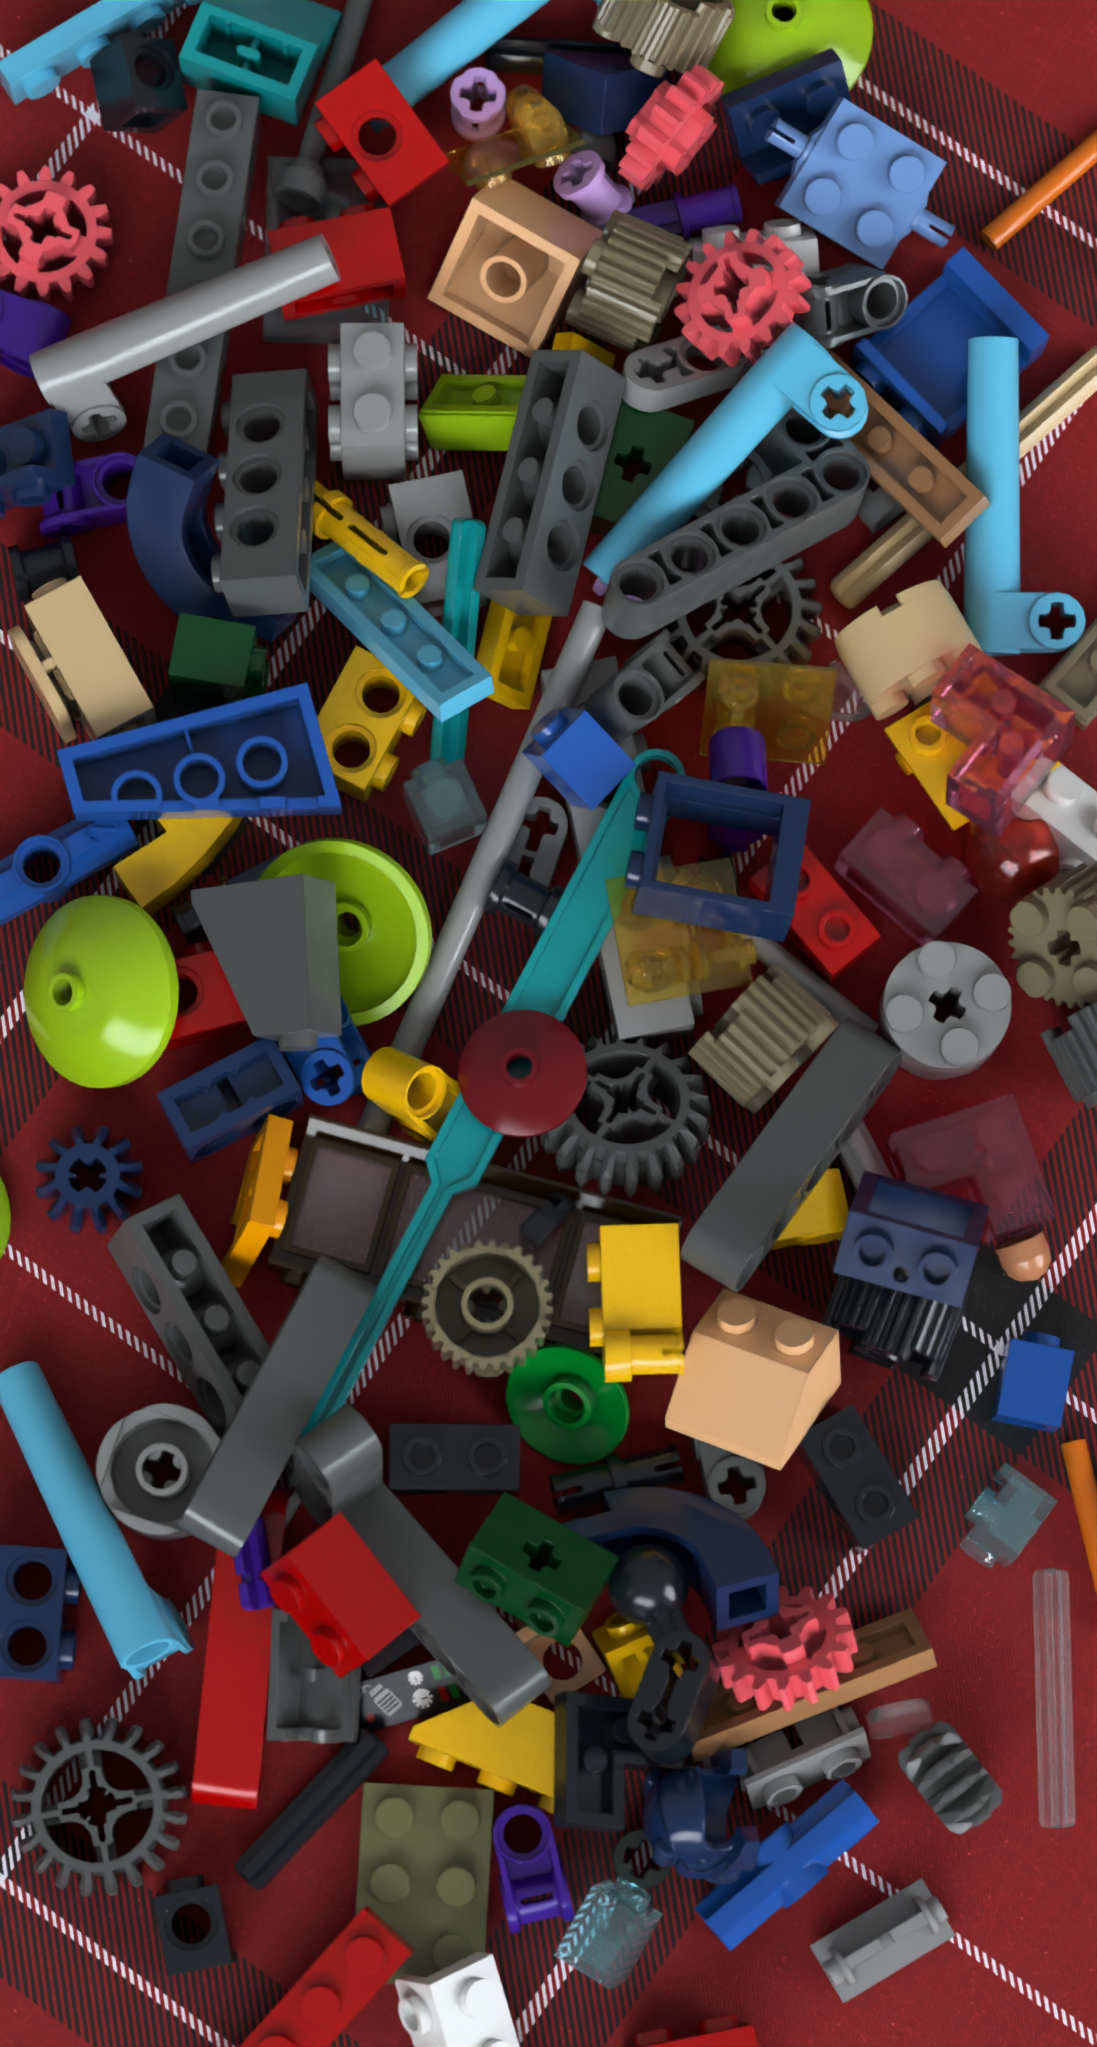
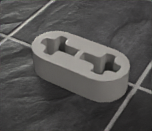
M537 796L533 797L524 819L535 821L539 812L546 813L550 816L549 826L558 831L555 836L544 834L536 853L526 849L529 843L530 829L521 825L502 870L509 860L518 864V872L522 861L533 864L529 877L550 888L566 842L568 820L566 812L559 803L548 797Z

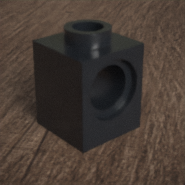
M140 31L127 32L114 37L111 40L110 46L89 61L104 131L155 134L188 110L174 40L148 38L146 33Z
M203 1874L166 1881L167 1894L152 1897L167 1977L235 1963L220 1884L206 1886ZM189 1904L202 1906L211 1918L209 1934L205 1939L195 1944L187 1943L180 1939L174 1927L177 1913L181 1908Z

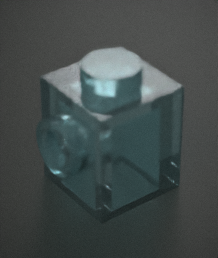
M437 758L411 771L412 779L403 783L404 800L429 856L484 832L487 825V813L462 758L447 764L445 758Z
M617 1878L615 1883L609 1880L603 1881L591 1887L554 1955L611 1990L626 1982L663 1913L648 1905L651 1896L637 1885L621 1878Z

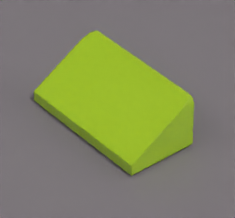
M442 374L418 413L430 446L436 450L508 451L527 375Z

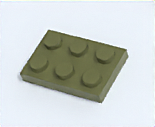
M363 1783L356 1915L367 1905L415 1949L385 1984H395V1980L407 1974L428 1977L476 1952L485 1953L494 1790Z

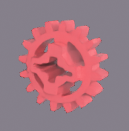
M698 64L690 72L686 71L676 86L671 85L666 80L654 90L642 109L632 118L625 131L630 135L628 139L631 142L625 149L627 154L619 162L618 166L621 168L618 174L640 191L644 190L645 192L649 190L653 183L655 185L659 183L667 169L676 176L681 174L688 167L690 161L702 145L709 140L717 126L713 122L714 117L711 114L717 107L715 103L719 100V96L723 95L724 91L722 88L725 83Z
M42 166L39 181L30 182L28 176L21 170L17 172L18 187L11 191L7 186L0 183V288L8 285L13 280L15 282V295L26 298L30 290L38 291L40 301L49 304L51 291L60 290L62 296L69 302L74 300L72 288L74 283L79 281L90 289L95 285L94 277L90 270L92 266L107 269L109 265L107 253L99 248L114 244L112 229L102 226L110 220L106 204L93 206L97 195L95 188L91 184L76 191L75 175L71 171H67L60 182L52 180L49 167ZM39 201V202H37V203H34V204H31V205H29V206H26V205H28V204H30V203ZM72 209L83 219L87 228L86 237L81 235L79 229L69 225ZM49 228L55 229L57 238L46 236L42 244L35 242L34 234L44 236ZM4 235L10 237L12 243L21 246L18 253L20 257L18 263L7 253L4 247ZM67 265V266H65V267H63V268H61V269L48 272V271L53 270V269H55V268H58V267H60V266Z
M750 228L744 242H741L732 231L725 233V247L717 250L709 242L705 243L703 250L707 258L702 264L688 260L685 266L693 275L691 282L676 284L675 288L686 301L674 308L675 315L685 324L681 330L683 335L695 347L697 346L707 359L713 361L720 356L729 367L737 365L741 354H744L755 364L761 357V349L772 345L787 326L794 322L792 320L794 315L809 312L811 307L800 295V293L812 287L811 281L801 271L804 266L802 260L778 236L773 234L766 240L757 229ZM753 264H762V266L753 268ZM763 265L769 266L774 270L768 272V270ZM718 324L722 330L732 327V332L717 330L712 325Z
M779 1586V1615L718 1631L721 1641L713 1644V1652L718 1661L720 1677L724 1688L733 1687L736 1700L740 1703L755 1696L758 1710L763 1711L771 1705L773 1700H781L785 1711L792 1710L795 1698L804 1696L809 1703H817L818 1695L816 1690L823 1686L836 1691L840 1687L836 1672H852L854 1665L851 1654L858 1652V1645L846 1607L837 1608L834 1596L830 1593L815 1600L811 1586H805L797 1596H789L786 1586Z

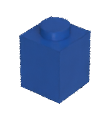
M564 707L562 711L558 708L554 709L541 718L530 733L534 740L522 751L526 758L572 806L588 810H594L636 766V763L586 710Z
M1023 1331L1021 1340L1011 1338L1004 1345L990 1420L1050 1433L1057 1431L1062 1423L1075 1351L1059 1348L1061 1339L1045 1333Z

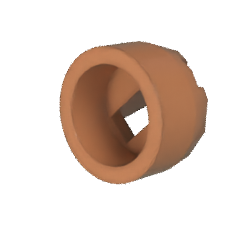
M1043 1230L1022 1234L994 1248L1001 1267L1006 1274L1021 1282L1038 1280L1047 1272L1051 1262L1050 1249Z

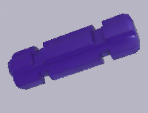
M260 1516L241 1550L233 1558L236 1575L241 1574L243 1583L238 1584L241 1606L247 1611L270 1608L276 1604L270 1594L269 1586L259 1574L271 1565L263 1517Z

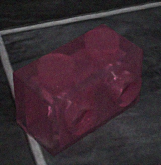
M881 807L841 851L834 869L922 946L931 941H939L971 906L978 892L970 884L974 877L953 856L945 854L940 858L922 842L926 838L924 832L909 817L900 812H897L893 817Z

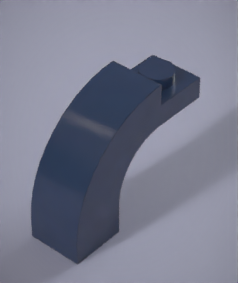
M163 433L138 453L128 487L126 504L128 531L133 551L141 570L157 595L178 616L181 612L256 626L258 638H264L273 642L296 620L298 613L233 618L224 593H216L213 587L211 575L212 556L220 555L221 548L218 546L210 530L207 517V500L220 459Z
M632 1487L603 1492L604 1513L575 1518L569 1522L562 1523V1525L618 1557L629 1547L643 1544L661 1545L675 1552L687 1567L690 1586L702 1599L716 1631L779 1615V1571L764 1541L744 1519L730 1509L708 1498L671 1488Z

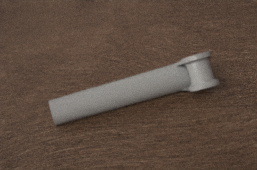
M318 234L29 354L30 365L37 384L48 404L54 406L56 410L67 412L69 428L73 435L79 440L86 442L103 441L118 434L125 427L127 421L123 405L111 389L113 380L341 281V275L323 234Z

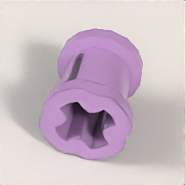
M482 67L466 70L463 75L456 77L450 89L452 105L451 123L456 132L463 138L474 142L486 141L495 137L504 125L506 119L504 105L506 102L505 86L491 70ZM478 82H482L484 87L478 86ZM474 98L486 100L482 111L470 110L474 103ZM473 123H478V127H473Z
M583 150L573 154L559 166L554 175L553 186L559 196L565 200H572L582 211V220L603 232L614 209L628 213L632 208L633 197L629 189L624 185L613 182L605 172L603 159L593 150Z

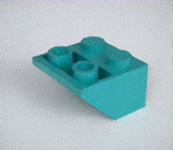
M203 0L179 54L182 82L202 90L259 97L261 113L298 126L338 30L343 13L311 0Z

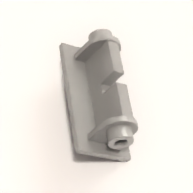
M851 1706L841 1710L834 1707L795 1723V1730L803 1745L793 1750L783 1730L741 1747L746 1748L747 1771L746 1775H740L739 1779L741 1783L744 1782L753 1811L766 1805L769 1807L785 1805L797 1798L803 1788L826 1778L829 1780L845 1778L858 1770L863 1761L872 1758L866 1732L863 1726L860 1727Z
M921 1878L810 1945V1948L841 2001L845 2003L956 1935L946 1920L948 1916L935 1895H931Z

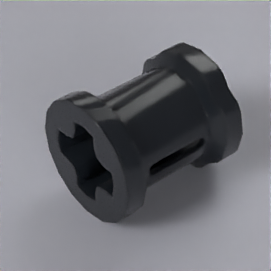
M69 532L60 534L57 542L24 550H21L17 545L8 547L21 602L30 600L32 593L54 579L64 577L69 582L80 576Z
M509 860L498 877L483 911L491 915L499 911L531 927L532 935L540 939L565 888L556 885L551 889L518 872V864Z

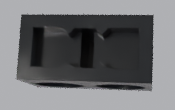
M389 1424V1490L394 1496H502L504 1492L512 1496H519L520 1425Z

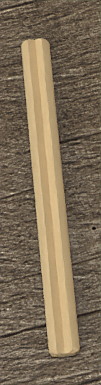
M1093 346L1019 412L1020 459L1097 391V346ZM965 461L957 469L966 477ZM906 513L832 580L830 584L832 594L846 608H855L933 537L911 515Z

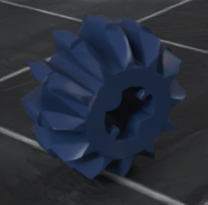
M79 1125L71 1128V1136L75 1143L74 1147L67 1149L62 1141L57 1138H52L48 1143L52 1152L59 1158L58 1163L46 1159L37 1161L35 1167L37 1172L43 1176L54 1178V1180L41 1183L35 1188V1192L39 1199L57 1198L47 1211V1215L53 1222L62 1219L73 1210L69 1220V1228L72 1233L80 1234L84 1229L87 1216H92L97 1232L104 1234L108 1232V1223L104 1213L112 1210L115 1216L123 1222L131 1217L127 1207L119 1201L121 1197L131 1200L142 1199L143 1189L135 1183L124 1180L137 1177L144 1172V1168L140 1160L121 1162L132 1149L128 1139L118 1140L107 1150L110 1140V1132L107 1127L99 1126L95 1131L93 1142L87 1143L82 1127ZM85 1168L93 1173L102 1168L106 1171V1173L99 1174L103 1187L97 1192H94L89 1187H85L80 1192H77L73 1189V1187L80 1186L76 1176L77 1172Z

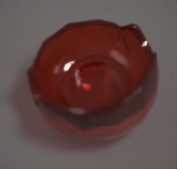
M1013 804L1004 805L1001 808L997 806L983 811L970 820L961 836V859L968 877L973 880L974 884L981 891L1003 901H1014L1024 898L1055 878L1059 872V848L1049 826L1042 819L1023 820L1013 814L1016 810Z

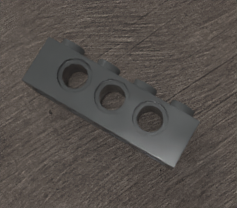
M582 349L533 350L473 587L477 592L518 615L568 617L625 388L626 377Z
M307 368L234 374L232 376L231 400L223 401L221 408L223 431L228 439V451L219 452L218 459H220L218 473L221 487L225 490V500L223 503H216L215 528L219 541H222L221 554L212 556L211 575L213 587L216 593H224L233 618L308 612L319 404Z
M179 1193L126 1219L106 1246L208 1422L221 1439L270 1347Z

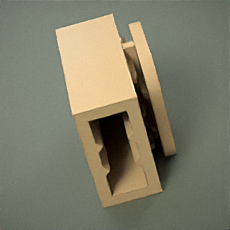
M81 575L69 582L64 577L57 578L39 587L32 594L33 601L24 605L36 644L28 641L19 625L7 630L23 670L64 743L66 744L77 738L71 718L82 722L92 741L158 723L152 702Z

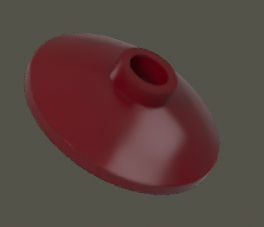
M534 1010L505 1012L483 1023L467 1041L458 1066L460 1092L472 1115L490 1130L517 1138L542 1135L563 1124L579 1106L586 1089L588 1075L586 1057L575 1034L557 1018ZM525 1058L531 1061L532 1069L526 1077L514 1078L509 1075V1066L515 1059Z

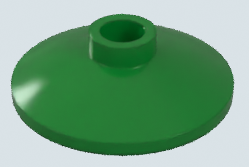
M550 1344L538 1347L536 1356L534 1358L526 1356V1365L521 1367L516 1364L509 1376L506 1388V1402L511 1420L514 1425H520V1435L544 1456L567 1464H588L599 1461L604 1456L609 1455L622 1441L629 1423V1403L626 1392L621 1382H605L604 1361L589 1351L567 1344ZM569 1390L575 1392L582 1401L573 1398Z

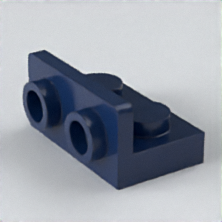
M832 48L719 96L735 155L756 184L762 185L772 180L783 179L791 174L794 157L764 140L767 130H770L790 141L788 136L770 126L777 117H780L782 121L808 136L809 133L823 123L838 96L852 103L841 58Z
M49 408L0 427V520L6 517V510L17 506L33 507L46 504L52 500V493L76 485L67 412Z

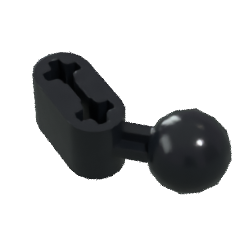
M643 1544L629 1547L619 1556L608 1580L607 1590L610 1603L617 1613L633 1624L645 1625L655 1646L629 1710L627 1720L629 1735L649 1759L659 1764L670 1765L682 1761L694 1748L719 1683L720 1669L718 1661L703 1640L691 1632L682 1612L690 1585L687 1567L680 1557L668 1548L655 1544ZM692 1656L699 1665L695 1672L685 1670L679 1678L673 1670L676 1662L687 1664ZM667 1718H669L675 1729L672 1734L661 1732L656 1740L649 1731L652 1724L663 1725Z

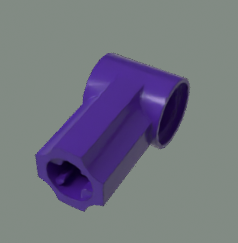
M745 726L726 727L717 731L710 738L708 744L709 780L768 791L764 737L757 730ZM707 824L708 840L718 843L723 850H729L730 852H746L753 842L762 839V834Z

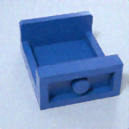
M962 247L945 263L942 275L907 305L903 317L896 325L889 329L879 330L869 340L863 337L854 345L850 363L854 366L852 370L878 395H881L934 448L938 449L967 423L968 339L984 336L1018 338L1020 375L1043 354L1050 335L967 249Z

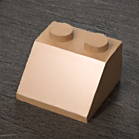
M499 172L472 198L427 299L531 358L533 350L543 349L569 307L576 291L582 286L587 276L581 272L584 261L595 238L601 239L603 231Z
M723 1289L692 1332L684 1357V1375L678 1376L665 1416V1427L781 1471L841 1384L839 1330Z

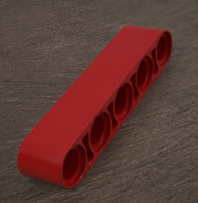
M273 1488L259 1517H263L271 1564L281 1557L285 1550L287 1530L285 1518L286 1508L289 1507V1489ZM216 1548L191 1803L257 1810L268 1719L272 1608L279 1607L275 1604L265 1609L244 1610L241 1606L238 1584H243L241 1574L236 1575L233 1557Z

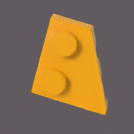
M269 1114L251 1146L242 1185L230 1222L231 1225L236 1226L234 1241L225 1258L220 1262L233 1286L236 1288L241 1287L269 1237L279 1238L287 1217L289 1203L280 1199L282 1184L287 1186L292 1178L297 1162L298 1149L289 1146L293 1121Z

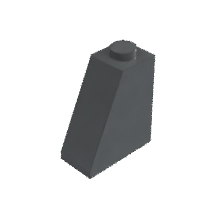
M299 874L191 890L192 905L253 1036L278 1041L279 1050L289 1052L315 1050L318 1048V1039L342 1036L335 882Z

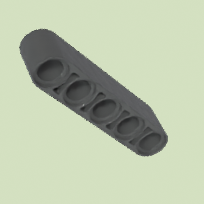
M850 1018L843 1020L699 1217L683 1244L680 1259L734 1292H738L752 1276L887 1087L901 1062V1050L893 1043Z
M320 1254L186 1504L176 1527L233 1558L237 1556L292 1454L293 1445L299 1440L365 1314L378 1288V1284Z

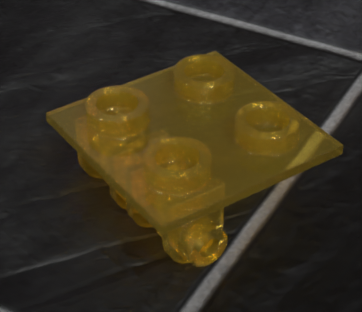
M520 85L509 92L505 103L512 126L511 131L445 155L450 161L449 167L467 187L476 184L478 189H486L509 181L512 178L511 171L534 163L535 167L544 168L564 162L570 158V150L585 145L584 139L570 125L563 121L560 112L535 88L529 85Z
M709 658L699 755L709 756L708 744L710 738L717 731L726 727L745 726L757 730L764 737L766 761L825 765L837 668Z
M730 857L657 870L656 881L737 896ZM625 876L605 879L628 1006L753 983L750 964L756 963L757 956L752 938L745 939L744 934L632 913L635 890L624 888Z

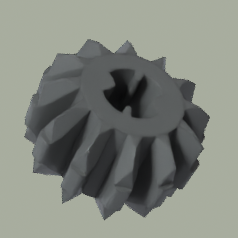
M938 1721L928 1729L923 1728L909 1739L910 1743L898 1753V1762L901 1769L951 1832L962 1835L974 1826L977 1828L991 1817V1813L1003 1802L1000 1787L950 1724Z

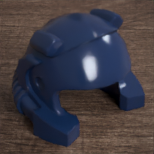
M746 1748L723 1749L716 1752L710 1757L711 1767L708 1768L690 1765L668 1772L666 1775L657 1768L651 1769L646 1774L643 1783V1794L646 1802L642 1817L645 1834L653 1847L652 1858L654 1862L661 1867H667L670 1864L684 1878L705 1879L715 1884L733 1883L737 1881L742 1871L754 1870L760 1846L756 1826L735 1828L734 1834L728 1841L726 1840L728 1807L740 1775H746L747 1771Z

